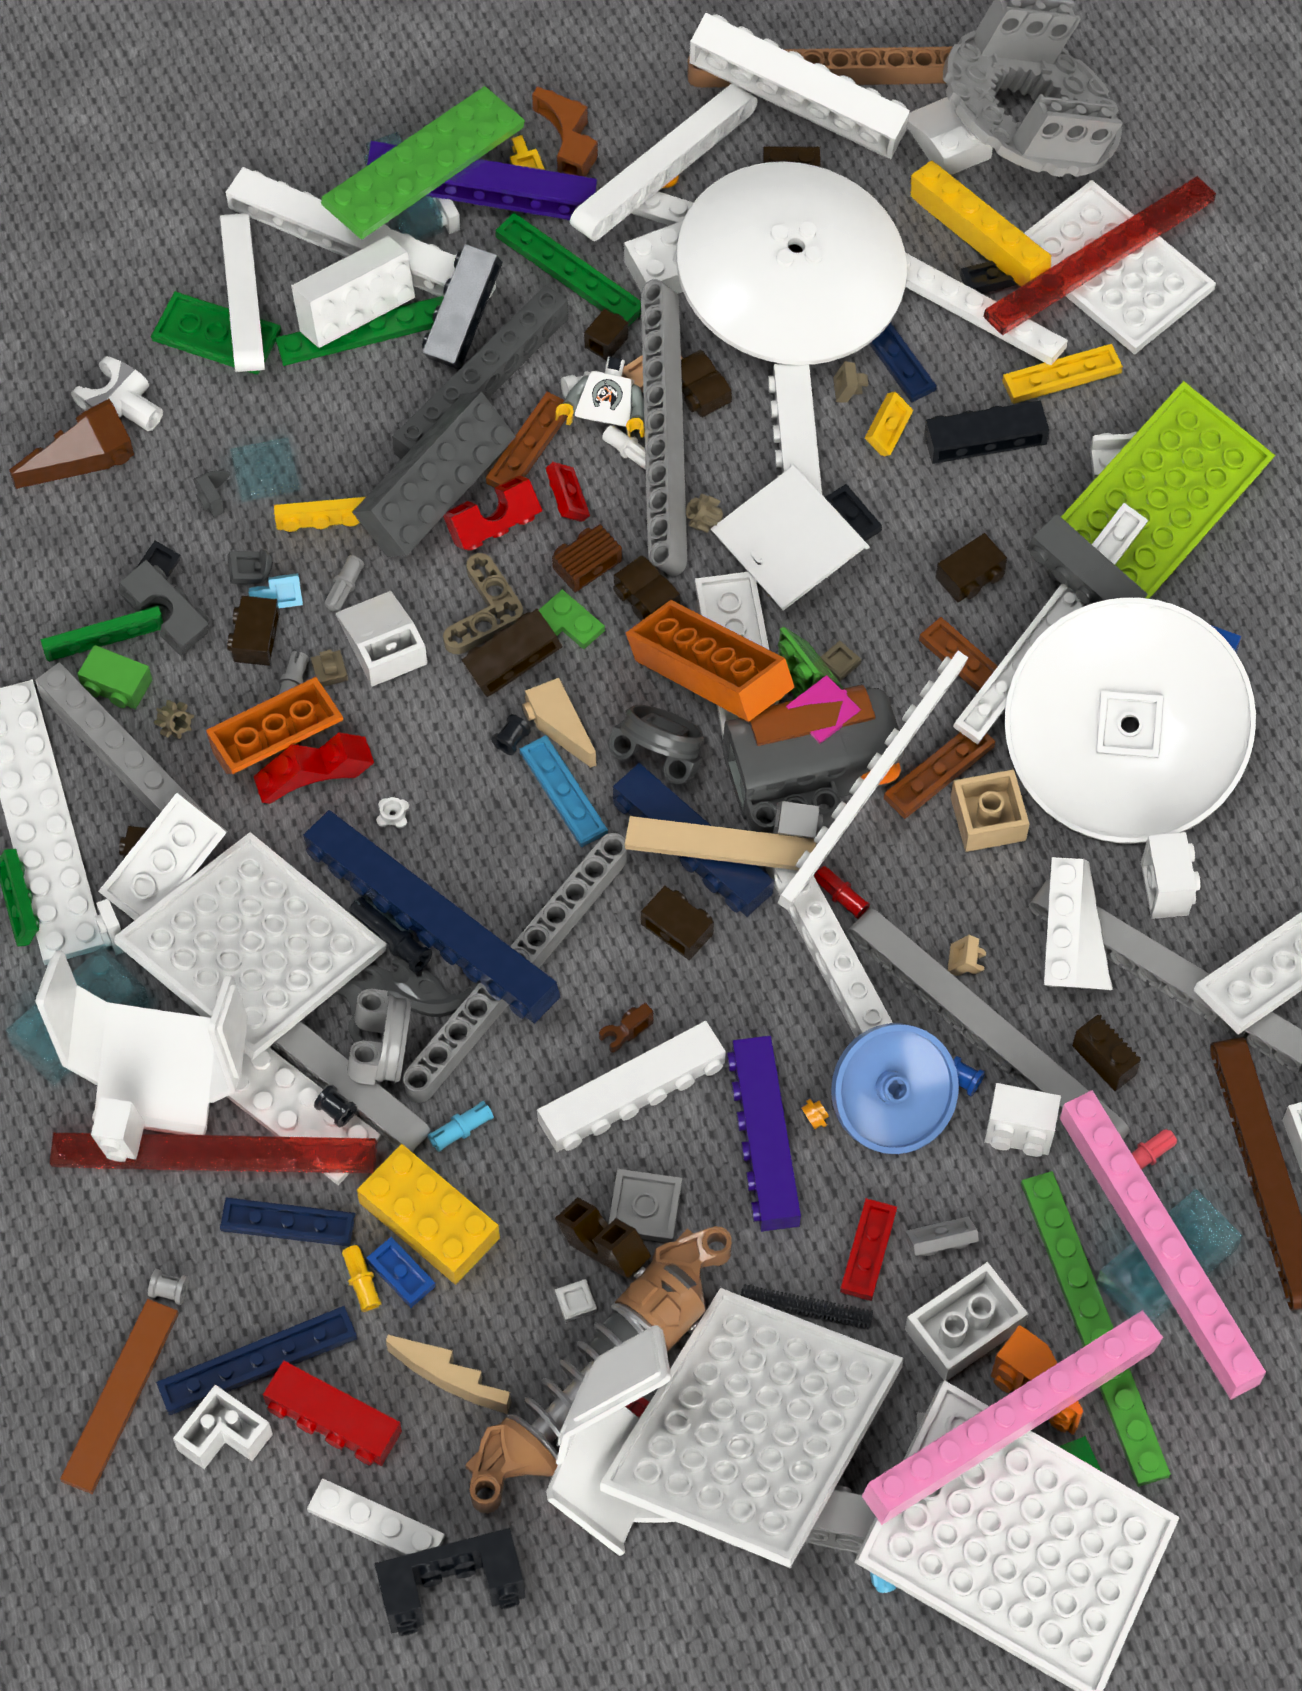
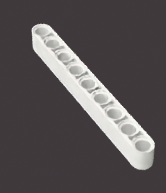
M730 84L579 205L570 218V225L593 241L600 239L750 117L756 109L758 99L744 89Z

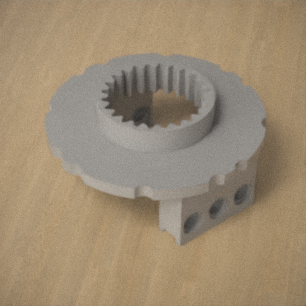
M994 0L977 29L961 37L958 44L952 47L945 60L943 81L948 85L946 89L948 100L956 106L955 113L970 132L982 143L992 146L997 154L1026 169L1038 173L1046 171L1052 176L1063 177L1064 174H1072L1073 176L1087 175L1102 168L1118 148L1122 134V121L1117 118L1116 115L1119 112L1117 105L1109 98V90L1101 79L1084 62L1073 58L1064 49V46L1081 21L1080 16L1075 15L1073 12L1074 1ZM1009 87L1012 92L1018 89L1022 95L1030 94L1031 99L1036 100L1022 123H1014L1012 121L1013 117L1005 115V109L998 107L999 100L995 99L999 88L1006 91Z

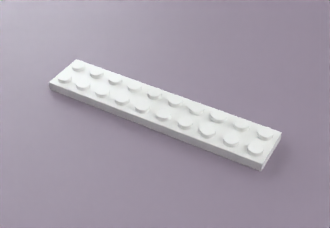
M33 679L0 688V800L13 849H17L19 861L21 860L24 863V879L26 887H29L32 893L31 906L33 913L39 919V931L36 933L43 963L48 965L50 958H53L56 950L63 951L66 959L105 949L106 947L95 920L97 912Z

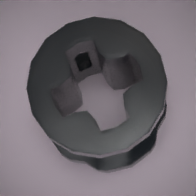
M510 714L506 719V725L491 738L494 746L507 755H513L517 750L516 746L520 740L531 733V727L524 719Z
M334 1085L326 1087L314 1102V1108L318 1111L323 1110L334 1119L335 1125L339 1128L349 1122L358 1108L355 1103L348 1102L338 1094L337 1088Z

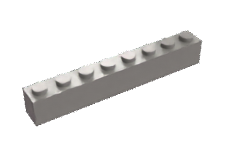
M60 662L35 680L40 697L156 818L177 792L203 811Z

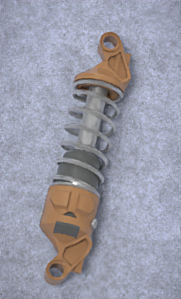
M715 1226L692 1233L687 1228L676 1241L657 1247L651 1264L646 1269L641 1267L634 1274L636 1280L630 1283V1286L612 1304L613 1314L603 1324H594L596 1330L594 1339L589 1344L583 1341L577 1342V1348L586 1357L589 1364L579 1372L568 1361L560 1360V1367L573 1379L564 1391L548 1378L542 1379V1385L556 1398L546 1410L532 1398L525 1397L527 1407L538 1416L535 1422L530 1425L519 1416L508 1415L500 1424L487 1427L482 1437L479 1451L465 1464L466 1469L473 1474L469 1490L472 1505L477 1511L491 1513L498 1509L501 1504L506 1478L524 1475L553 1477L558 1466L556 1464L558 1452L551 1443L557 1436L559 1438L562 1426L587 1370L592 1368L598 1356L654 1325L659 1326L663 1330L667 1353L687 1331L692 1333L698 1325L697 1320L706 1311L700 1275L701 1269L713 1265H723L731 1257L732 1238L726 1229ZM717 1241L723 1243L725 1248L714 1251L709 1248V1244ZM482 1488H491L495 1492L490 1499L484 1500L477 1497L478 1491Z

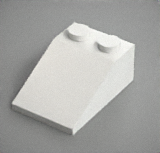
M946 97L910 112L907 128L929 161L933 160L946 172L953 175L991 159L993 147L982 143L970 132L955 113L956 106Z

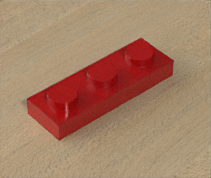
M865 1199L840 1293L872 1301L895 1220L897 1206Z

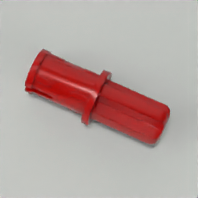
M826 866L819 868L814 874L817 883L832 896V901L835 903L838 901L856 919H859L870 907L869 902H866L850 888L851 884L849 882H843Z

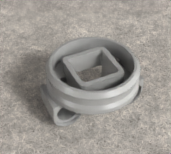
M366 989L359 993L354 1016L355 1024L362 1030L383 1033L381 1043L362 1040L351 1046L347 1074L353 1081L375 1085V1080L377 1082L384 1080L394 1081V1084L400 1081L411 1009V1001L408 998L399 999L394 995L387 996L388 991L378 989Z

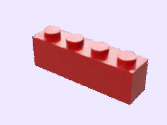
M284 1360L263 1393L265 1404L268 1405L267 1410L281 1419H284L286 1415L297 1421V1427L309 1434L317 1431L326 1436L325 1441L339 1450H342L344 1446L355 1452L354 1456L359 1461L367 1465H372L375 1462L382 1466L402 1433L399 1421Z

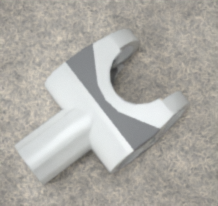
M104 357L99 362L101 371L111 378L105 387L90 389L77 386L71 392L76 404L84 411L110 399L120 418L123 415L146 431H152L163 415V410L141 396L149 388L146 378L126 363L112 357Z

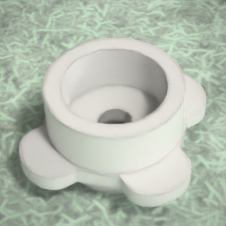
M390 797L379 801L380 815L376 819L379 826L395 825L397 828H403L407 825L405 815L409 809V804L406 800ZM394 811L396 814L390 815V812Z

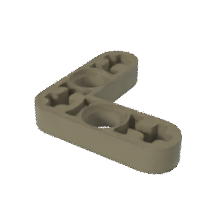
M484 553L473 554L469 557L466 568L469 579L488 607L449 626L444 631L443 642L445 649L452 654L465 653L492 639L496 632L509 628L523 615L521 602L493 560ZM476 564H479L481 567L485 566L486 579H484V575L479 569L475 570ZM498 585L503 589V592L498 596H491L487 593V589L490 586ZM509 608L510 611H515V616L511 617L509 614H505V609ZM496 618H500V624H497ZM481 621H487L492 625L491 629L486 632L478 631L475 626ZM467 628H470L473 638H471L470 633L467 634ZM452 636L462 637V643L458 644L456 641H452Z

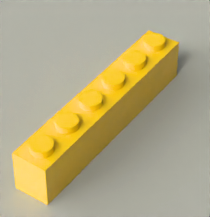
M933 160L911 175V197L987 260L993 261L996 267L1003 273L1014 278V281L1028 293H1031L1050 279L1051 254Z

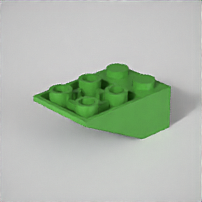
M786 627L780 628L778 655L786 659L795 686L791 690L793 699H796L826 675L840 689H843L841 683L808 641Z

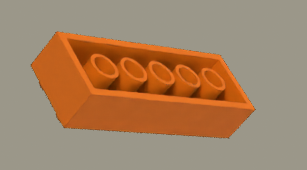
M673 600L668 601L626 632L636 662L748 722L795 688L784 657Z

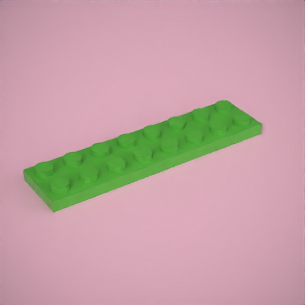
M484 86L322 196L321 205L362 240L524 128L525 120Z

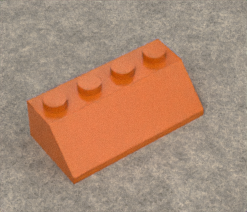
M314 677L207 729L206 733L213 754L225 773L235 774L288 748L291 744H296L344 719L317 677Z

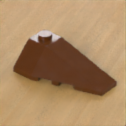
M107 399L81 413L75 418L78 423L65 433L59 430L53 435L55 438L53 442L45 449L36 448L9 469L15 488L18 489L105 470L114 465L126 463L134 455L132 443L111 400Z

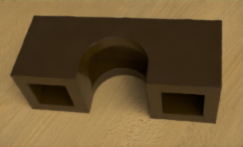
M579 1197L554 1218L570 1246L626 1278H629L638 1271L651 1257L635 1228L617 1218L608 1224L597 1207Z

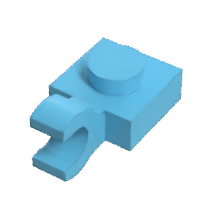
M298 573L268 577L269 586L249 588V596L277 599L279 608L303 605Z

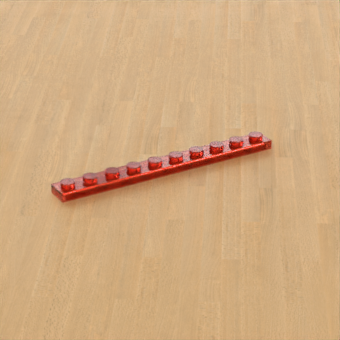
M1198 176L1194 177L986 308L983 317L1003 336L1214 202L1216 193Z
M53 1133L50 1165L52 1167L372 1174L376 1167L377 1141L375 1138L142 1134L137 1159L126 1158L124 1162H119L106 1157L91 1136V1133Z

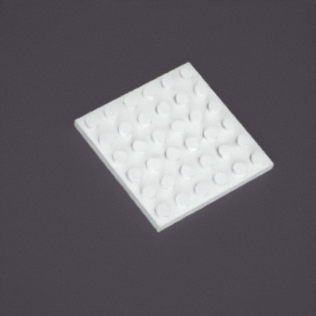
M251 832L116 934L114 942L203 1017L211 1018L224 977L226 975L233 976L248 1016L244 1053L251 1059H255L381 956L387 947V943Z

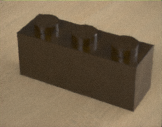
M535 609L520 616L517 622L509 628L496 632L492 639L484 645L471 649L467 656L461 660L485 696L489 697L563 646L539 610Z

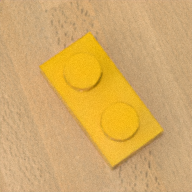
M896 391L887 393L865 436L869 444L882 456L891 455L913 412V409Z

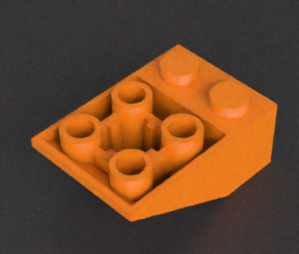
M1019 1325L996 1355L991 1377L994 1378V1383L999 1389L1010 1393L1058 1363L1047 1343ZM1076 1401L1051 1417L1049 1422L1058 1431L1063 1433L1068 1431L1074 1435L1080 1423L1083 1409L1079 1402Z

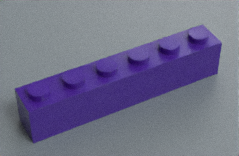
M771 1035L733 1040L732 1052H727V1063L729 1072L735 1071L736 1082L731 1084L733 1100L740 1101L741 1111L736 1112L738 1130H745L746 1141L741 1142L743 1161H749L751 1171L746 1172L748 1191H754L756 1202H751L753 1222L759 1221L761 1232L800 1227L801 1213Z

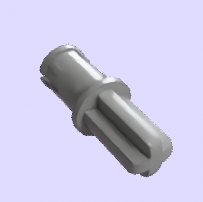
M349 555L339 575L333 578L334 585L324 602V605L330 611L339 612L349 593L355 590L354 583L365 565L360 558Z

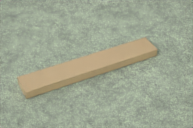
M634 816L629 818L625 840V849L798 871L799 868L796 867V864L806 850L812 853L817 846V843L812 838Z

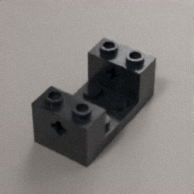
M510 1528L374 1563L391 1634L398 1632L399 1636L416 1633L419 1631V1626L425 1625L416 1588L418 1584H422L423 1587H432L442 1583V1578L456 1575V1578L459 1579L467 1578L476 1574V1569L482 1568L492 1607L499 1605L500 1609L512 1608L520 1604V1599L525 1598L524 1581Z

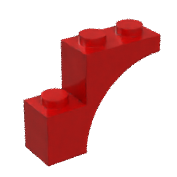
M338 732L320 748L291 744L253 777L262 803L270 804L293 790L315 782L337 778H356L374 764V760L365 736Z

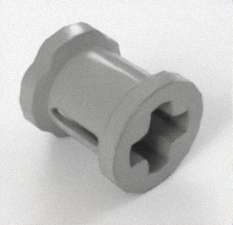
M155 1269L148 1286V1296L150 1298L159 1296L175 1300V1304L182 1305L188 1289L189 1277L186 1275L181 1277L163 1274L159 1269Z

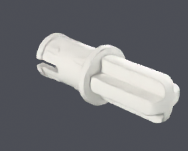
M614 424L610 425L604 431L602 439L620 451V455L623 458L628 457L643 469H646L645 448L638 443V439L636 437H628Z

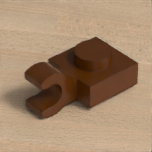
M646 1002L638 1008L632 1007L622 1016L620 1026L607 1025L603 1027L599 1032V1039L602 1041L607 1036L615 1037L616 1040L609 1045V1050L612 1053L618 1051L624 1042H630L653 1024L654 1011Z

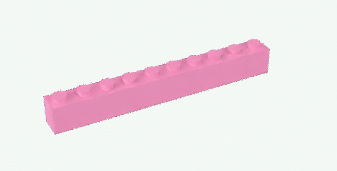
M1093 1090L1065 1103L1062 1108L1060 1121L1230 1400L1260 1385L1266 1371Z
M1140 1311L870 1481L862 1498L881 1525H883L1152 1354L1163 1339V1336L1144 1311Z

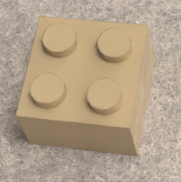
M1014 769L953 780L951 801L965 852L1026 841L1029 820Z

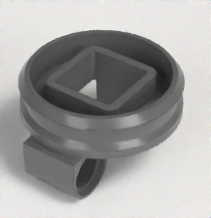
M634 705L626 710V718L620 724L614 726L608 741V747L612 755L620 759L628 758L640 751L642 747L666 755L667 759L663 767L665 777L671 783L681 784L695 776L699 770L703 759L698 756L700 752L699 746L700 743L704 742L702 731L696 725L679 715L652 706ZM622 735L630 739L631 749L623 746L621 742ZM677 760L685 764L686 774H682L677 770Z

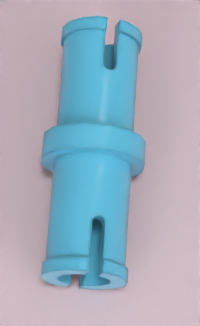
M481 1101L461 1115L457 1113L452 1116L450 1122L429 1133L428 1138L432 1146L440 1152L459 1138L465 1139L469 1137L472 1130L493 1119L492 1111L488 1105L486 1106L484 1101Z

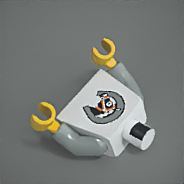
M608 357L605 373L591 371L590 375L583 376L569 391L563 404L558 405L556 408L555 420L557 421L560 415H567L566 425H570L573 420V413L575 412V416L578 418L626 427L628 437H631L633 430L638 429L640 430V437L643 438L645 436L644 397L640 387L635 385L634 380L622 377L625 360Z

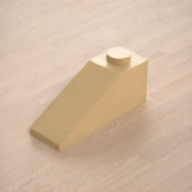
M556 678L525 690L526 703L522 704L527 720H534L538 730L590 768L596 766V751L560 679Z

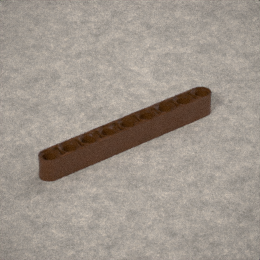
M1243 1036L1212 1042L1210 1044V1053L1212 1060H1216V1063L1213 1064L1220 1087L1225 1089L1223 1096L1229 1116L1234 1118L1232 1125L1239 1148L1243 1147L1244 1150L1241 1151L1248 1177L1253 1179L1250 1181L1257 1206L1262 1209L1259 1213L1266 1236L1271 1238V1241L1268 1242L1276 1268L1280 1267L1281 1270L1278 1271L1285 1297L1290 1299V1302H1287L1288 1307L1291 1311L1302 1309V1216L1248 1044Z

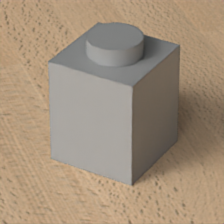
M786 801L777 802L773 834L815 838L816 833H819L823 825V814H819L820 806Z

